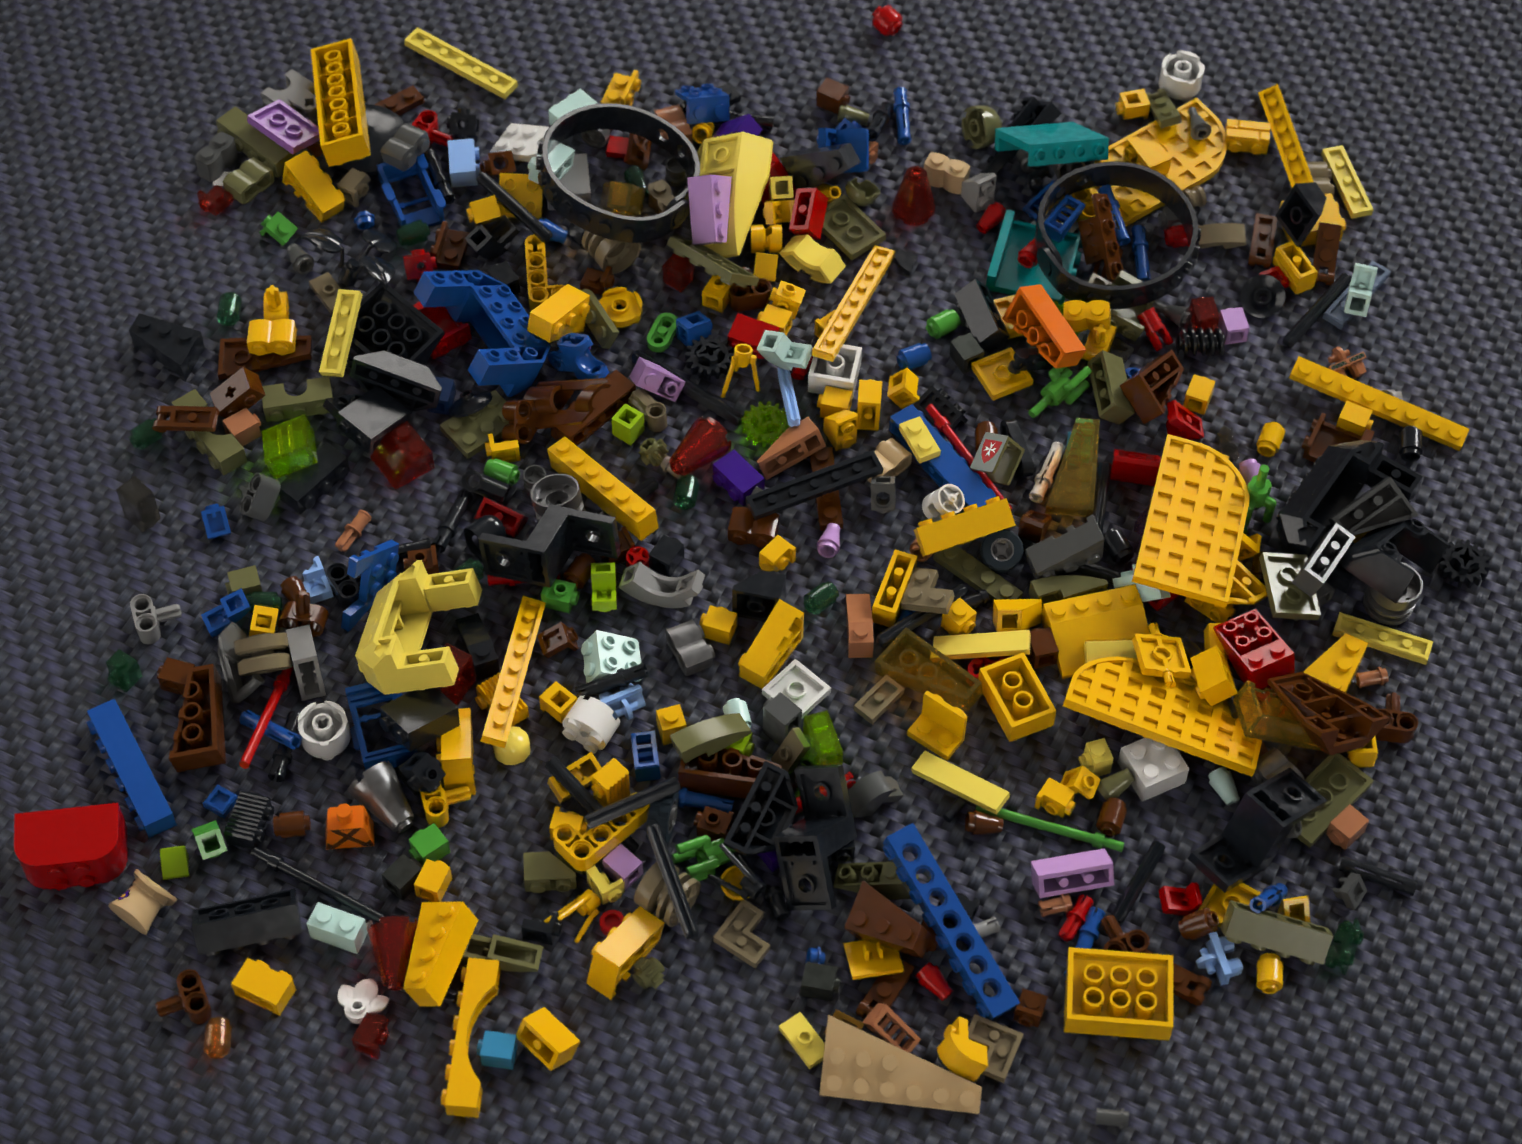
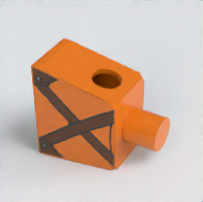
M344 803L338 807L327 809L326 850L374 846V821L364 806H350Z

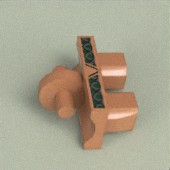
M1338 346L1332 349V356L1328 357L1330 364L1335 362L1328 369L1347 376L1345 370L1349 369L1353 379H1356L1367 372L1363 360L1367 357L1363 351L1347 358L1351 355L1348 349L1344 351Z

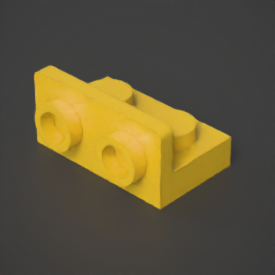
M634 70L631 77L615 73L602 98L601 104L615 103L632 106L634 94L641 87L639 71Z

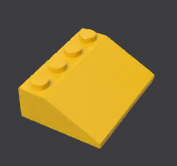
M1135 584L1043 604L1041 621L1044 628H1051L1059 650L1057 666L1062 679L1072 677L1085 664L1084 642L1132 640L1135 633L1150 634L1144 606Z
M1068 947L1064 1032L1170 1040L1173 1030V955Z

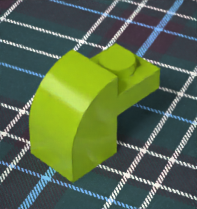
M615 562L591 563L592 611L609 612L617 610Z

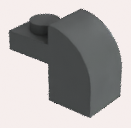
M882 771L868 774L848 790L852 813L855 817L872 816L882 803L899 802L904 796L896 780L891 776L885 777Z

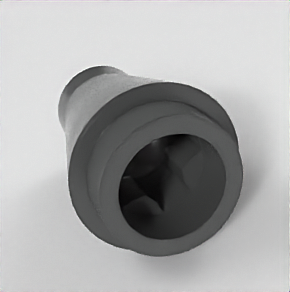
M291 244L287 248V253L296 272L306 274L313 269L314 263L311 255L297 244Z

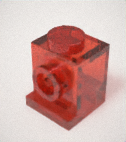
M367 1012L352 1038L354 1049L379 1059L381 1056L379 1047L380 1045L384 1046L389 1037L387 1027L389 1019L381 1014L373 1015Z

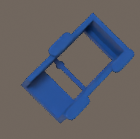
M424 154L418 156L415 164L406 171H402L385 162L376 165L378 179L382 184L387 200L391 204L403 235L435 226L445 221L443 208L446 207V202L441 191L434 189L426 172L428 163ZM418 175L427 197L407 203H400L399 205L390 183ZM427 200L432 205V207L403 215L401 210L407 206Z
M368 682L345 688L354 724L350 729L354 748L361 752L365 771L383 761H386V763L389 761L393 768H396L417 752V749L410 752L403 745H397L368 753L360 722L366 723L371 719L381 717V714L363 715L359 718L356 708L394 700L402 696V693L384 695Z

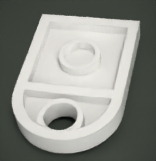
M511 123L490 153L512 150L514 161L529 162L532 157L538 155L539 143L544 141V135L549 127Z

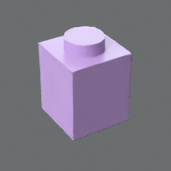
M1243 308L1220 310L1217 325L1224 332L1225 345L1246 342L1250 327Z
M619 844L603 857V870L614 881L622 878L626 890L643 875V862L622 844Z

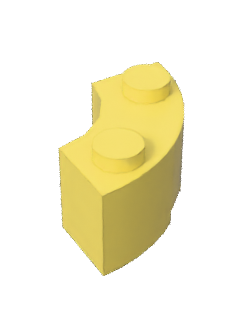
M809 234L794 236L780 252L783 259L797 272L802 270L811 275V280L820 283H832L846 267L835 249H828L819 245Z

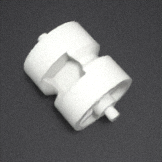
M943 485L923 499V513L928 519L932 518L933 522L942 520L940 515L954 511L956 514L964 507V494L956 485Z

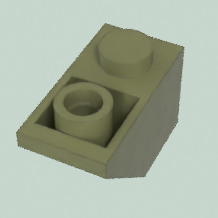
M549 851L523 853L526 892L543 893L548 890L566 892L571 889H577L575 872Z

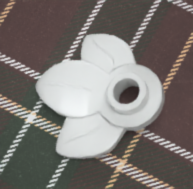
M374 979L361 980L356 984L355 988L344 984L338 991V1002L344 1007L345 1016L352 1023L366 1021L370 1014L382 1012L389 1003L388 997L378 995V985Z

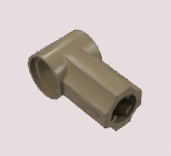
M638 388L633 391L628 398V404L644 414V420L647 422L649 430L661 432L666 429L667 414L665 405L661 402H656L644 389Z

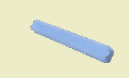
M778 367L777 375L788 425L790 427H798L801 424L790 370Z

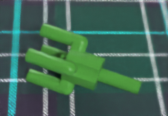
M1085 366L1070 380L1069 377L1072 375V371L1069 368L1055 369L1053 367L1048 373L1051 381L1041 390L1043 398L1028 412L1029 415L1035 418L1048 405L1058 406L1063 400L1066 404H1072L1090 387L1089 382L1084 379L1092 373V370Z
M1261 465L1258 475L1253 476L1247 485L1249 507L1245 521L1246 527L1250 524L1254 509L1263 506L1266 507L1262 518L1263 521L1266 523L1272 521L1277 502L1269 497L1272 485L1270 480L1267 479L1269 472L1267 465Z
M708 835L677 844V853L672 854L674 864L694 857L697 858L698 863L686 867V873L698 881L708 879L709 874L715 876L717 867L731 862L719 847V844L724 842V838L711 842V838ZM727 847L728 850H730L732 853L737 852V851H735V850H733V849Z

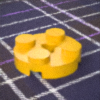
M614 287L606 290L603 293V297L598 300L617 328L628 327L641 320L642 300L635 291L632 293L627 291L625 287ZM617 305H621V307L625 308L618 310Z

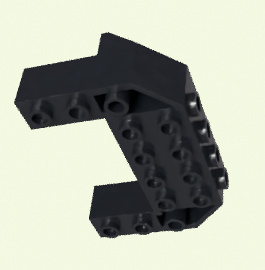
M1358 440L1329 445L1322 456L1316 459L1312 470L1304 476L1299 488L1293 491L1286 506L1282 507L1277 514L1278 524L1276 530L1283 553L1307 555L1309 558L1323 536L1332 528L1328 519L1353 502L1365 485L1372 488L1385 478L1391 477L1410 503L1419 491L1423 476L1381 454L1384 446L1381 442ZM1338 562L1326 581L1347 594L1357 580V577L1344 569L1340 562Z

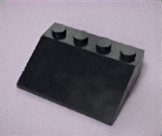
M380 283L361 301L350 348L359 355L387 351L425 365L445 332L389 285L384 287Z

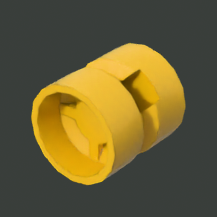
M772 224L768 228H765L764 225H751V253H764L765 250H768L769 253H780L782 250V224Z

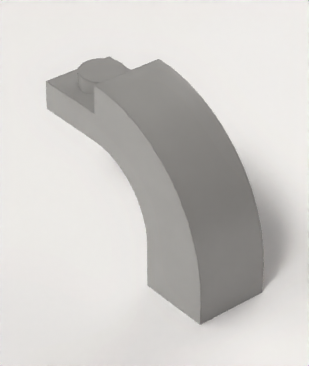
M641 562L625 568L618 588L647 604L664 608H683L690 606L693 596H697L701 592L705 574L696 570L681 577H667L652 571Z

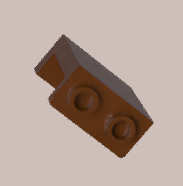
M1321 413L1319 420H1313L1309 430L1312 434L1311 436L1306 435L1301 448L1305 449L1303 458L1315 462L1319 456H1322L1329 445L1358 440L1372 441L1375 432L1365 429L1363 436L1357 435L1325 422L1326 414Z

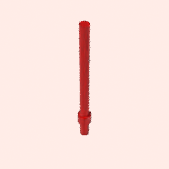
M933 404L928 405L925 410L934 420L935 427L939 432L944 433L970 467L974 457L951 429L948 419L942 416ZM972 470L979 474L982 482L987 488H991L994 491L996 497L999 496L1000 500L1005 499L985 472Z
M293 666L292 668L282 670L273 683L274 689L239 762V766L243 769L249 767L282 693L287 690L290 684L289 678L293 672Z

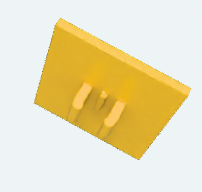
M866 940L843 943L852 980L904 972L900 954L897 950L881 946L880 942L875 944Z

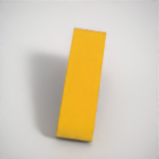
M535 234L525 239L530 312L565 286L548 285L545 242H542Z
M650 804L589 829L583 835L570 823H560L553 830L554 848L574 869L586 871L647 821ZM620 821L626 823L623 826L615 825L616 822ZM563 836L570 837L567 841L560 840ZM599 837L606 838L603 842L596 841ZM580 853L587 854L584 858L577 857Z

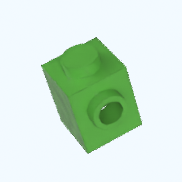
M216 820L192 829L203 860L218 857L227 851Z
M435 823L424 830L416 831L409 839L410 850L408 852L411 858H415L422 866L426 859L436 861L450 853L449 842Z

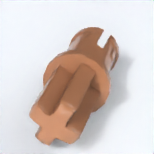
M359 510L352 522L346 524L345 531L335 543L339 551L347 552L356 538L362 536V530L372 518L368 512Z

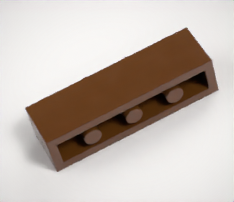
M615 370L605 377L610 379L611 387L603 388L595 395L592 401V406L595 409L582 424L551 428V436L557 441L565 436L578 446L607 423L625 403L629 405L628 398L636 390V385L618 370ZM576 401L572 402L566 410L575 409Z

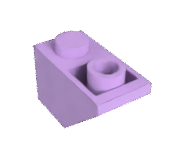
M641 357L638 358L629 376L636 386L673 402H676L686 383L663 367Z

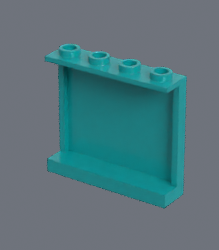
M1075 122L995 128V150L1023 149L1028 152L1029 167L1108 160L1109 138Z
M1006 210L987 274L986 286L990 291L1015 295L1019 287L1041 284L1055 305L1064 306L1066 298L1051 285L1041 271L1039 264L1028 269L1018 262L1019 251L1035 238L1036 225L1014 220L1015 211ZM1080 231L1079 234L1068 232L1060 243L1050 238L1061 256L1063 268L1076 277L1077 269L1074 267L1075 264H1080L1082 252H1079V248H1083Z

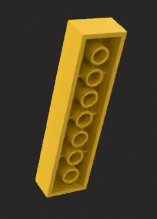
M352 38L311 49L320 146L328 167L342 165L345 162L371 156L360 62Z

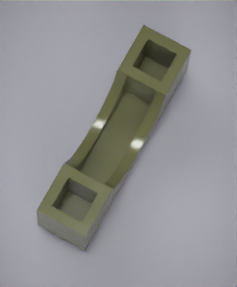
M196 389L171 402L172 406L208 407V404ZM185 431L190 440L194 439L196 441V446L202 455L206 453L209 457L208 461L213 469H219L223 476L247 463L245 450L232 433L216 435L210 432Z

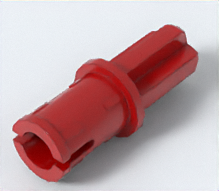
M1079 895L1072 910L1067 912V919L1059 931V937L1064 941L1073 940L1080 926L1084 925L1085 917L1090 907L1094 904L1089 896Z

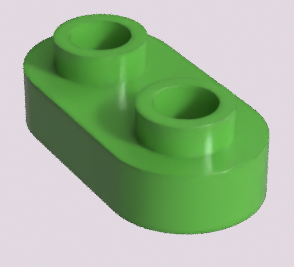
M662 313L656 318L647 335V346L651 351L657 353L664 352L670 346L677 332V317L674 314Z

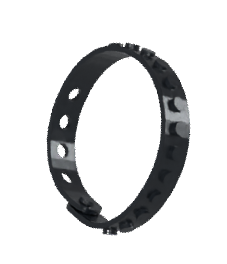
M603 103L575 109L560 117L548 128L544 135V141H540L537 154L541 155V157H536V170H539L538 182L546 199L553 208L576 226L610 240L644 243L664 237L679 227L690 213L688 187L667 205L663 213L646 217L624 216L598 208L577 197L558 180L548 159L550 152L559 143L571 136L591 130L610 129L632 133L654 142L669 152L680 163L687 177L699 176L700 162L693 144L671 123L637 107ZM660 129L667 133L668 139L661 136ZM681 145L683 146V148H684V150H685V156H684V154L682 153Z
M1115 161L1095 163L1075 169L1054 182L1046 191L1040 203L1035 229L1037 261L1041 271L1051 285L1069 300H1080L1086 303L1093 300H1103L1110 303L1111 309H1125L1144 305L1162 298L1177 288L1186 274H1190L1194 266L1192 258L1197 259L1200 246L1196 245V241L1201 239V228H1198L1196 211L1188 197L1174 182L1148 167ZM1086 176L1084 180L1077 182L1080 177ZM1103 185L1130 187L1154 196L1177 216L1187 235L1188 251L1175 267L1154 279L1121 286L1093 284L1071 275L1063 268L1061 256L1046 233L1044 219L1052 207L1067 194L1071 195L1088 188Z

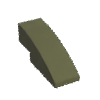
M1079 575L1045 577L1030 582L1029 596L1031 599H1042L1043 607L1044 603L1106 591L1108 582L1105 579Z
M734 713L695 723L671 734L670 737L677 753L683 762L687 763L704 753L709 757L752 732L740 713Z
M472 934L459 964L467 965L468 958L491 959L500 961L501 971L538 972L544 946L494 934L492 938Z

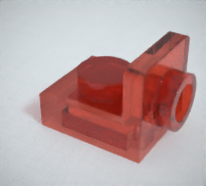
M215 185L208 193L202 190L197 192L200 208L215 216L234 201L233 195L218 185Z

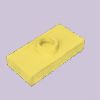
M801 1012L779 1025V1030L809 1070L823 1061L825 1043Z

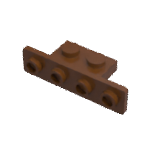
M1095 193L1092 194L1095 216L1078 222L1086 265H1093L1104 261L1107 279L1114 281L1120 271H1123L1115 234V223L1112 219L1111 202L1107 194Z

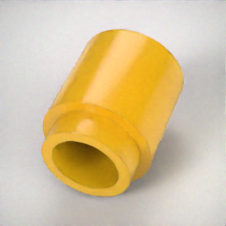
M1270 422L1263 425L1256 444L1259 454L1265 457H1273L1279 451L1285 435V429L1281 424Z
M1274 953L1262 954L1257 961L1256 986L1263 993L1275 994L1283 988V962L1280 960V956Z

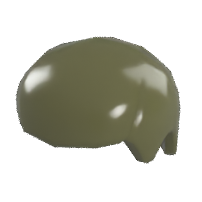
M856 177L848 181L845 185L846 194L856 205L868 207L881 194L880 189L869 180L858 183V178Z

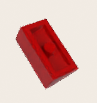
M486 497L483 498L474 517L479 519L484 515H494L505 526L506 534L514 538L528 520V517Z

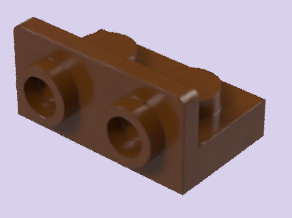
M448 221L442 222L441 228H437L436 243L430 248V256H435L437 268L460 271L469 245L465 237L470 232L449 229Z

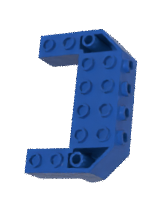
M479 270L423 272L414 290V294L423 307H445L456 323L470 322L489 348L478 349L468 368L469 373L478 386L500 385L508 397H512L532 386L545 362L551 345L548 341L527 331L529 315L506 284Z

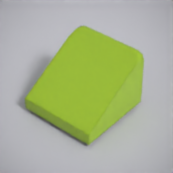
M186 847L161 848L160 859L163 880L189 877Z

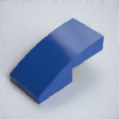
M242 588L221 598V605L201 615L212 638L220 634L230 623H237L251 610Z

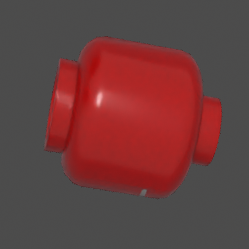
M890 5L879 6L872 13L874 17L872 26L884 36H894L903 26L902 15Z

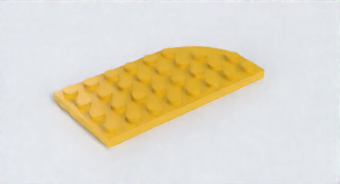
M1196 97L1177 108L1181 115L1182 123L1161 129L1155 120L1110 145L1108 160H1097L1095 163L1114 161L1131 163L1124 155L1126 138L1128 137L1159 143L1172 158L1169 173L1164 176L1174 182L1181 190H1192L1194 186L1201 185L1211 179L1221 168L1227 150V143H1225L1226 132L1219 118ZM1191 107H1195L1198 115L1211 126L1210 135L1203 140H1194L1191 137V118L1188 114V109ZM1101 186L1088 189L1092 194L1098 193V189ZM1111 186L1115 200L1119 201V210L1126 227L1165 205L1154 196L1141 190L1124 186Z
M1167 434L1132 582L1226 608L1229 602L1249 507V492L1246 482L1238 469L1217 450L1199 442Z
M1099 658L1084 664L1072 676L1063 707L1253 777L1257 767L1269 707L1236 696L1241 716L1236 719L1232 718L1227 700L1210 706L1205 698L1201 699L1195 689L1198 683L1191 678H1174L1176 686L1172 689L1170 687L1166 688L1163 677L1142 675L1138 659Z

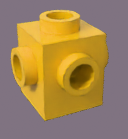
M781 280L778 289L773 287L769 300L773 301V306L793 312L792 319L795 320L806 290Z

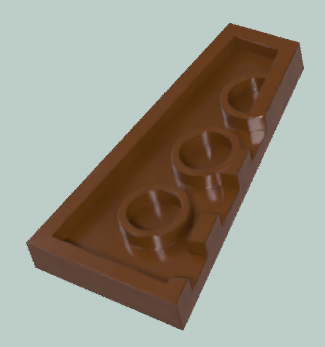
M311 335L296 336L294 353L286 355L270 353L262 356L249 353L247 338L220 339L219 380L227 379L242 367L252 372H258L312 359Z

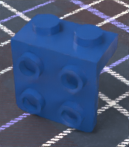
M702 84L701 88L682 86L680 90H675V95L686 101V123L698 124L730 120L729 94L723 92L720 88L714 87L713 84Z
M818 128V148L846 143L852 144L861 163L843 173L868 171L869 130L867 128L838 130Z

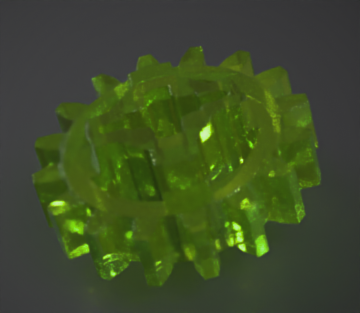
M760 401L758 402V407L750 405V411H744L742 433L746 434L747 440L754 439L755 446L759 442L762 443L764 448L767 443L772 445L790 427L785 408L779 409V403L771 406V401H768L766 405H763Z

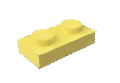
M920 416L899 424V431L919 464L940 456L941 450Z

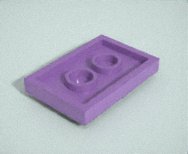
M280 99L251 113L247 117V123L291 154H295L320 140L319 127Z

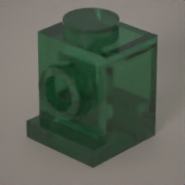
M120 649L106 662L109 671L108 682L125 693L142 677L138 661Z

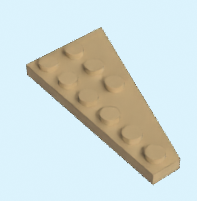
M828 1015L819 1095L979 1114L981 1086Z

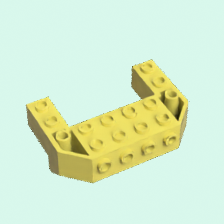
M417 560L411 567L400 573L376 593L355 654L360 672H363L368 683L384 695L448 687L455 684L459 668L450 647L421 650L433 612L463 607L470 608L478 605L482 588L473 568L428 574L422 560Z

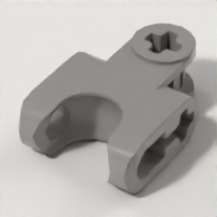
M289 70L284 74L287 85L286 89L279 91L268 87L260 93L264 106L280 99L314 124L318 123L314 84L298 72Z

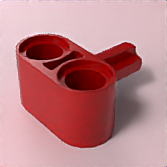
M432 110L422 111L412 123L413 126L428 133L430 145L435 142L448 147V140H453V136L439 131L437 114Z

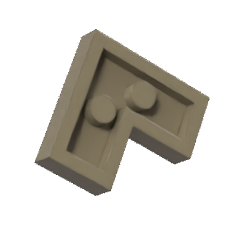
M915 567L900 604L902 610L948 614L955 597L953 590L935 588L939 577L937 570Z
M742 900L713 936V942L756 969L770 950V944L752 933L763 919L764 912L746 900Z
M974 1014L968 1028L969 1039L987 1046L988 1067L982 1074L1005 1083L1024 1034Z

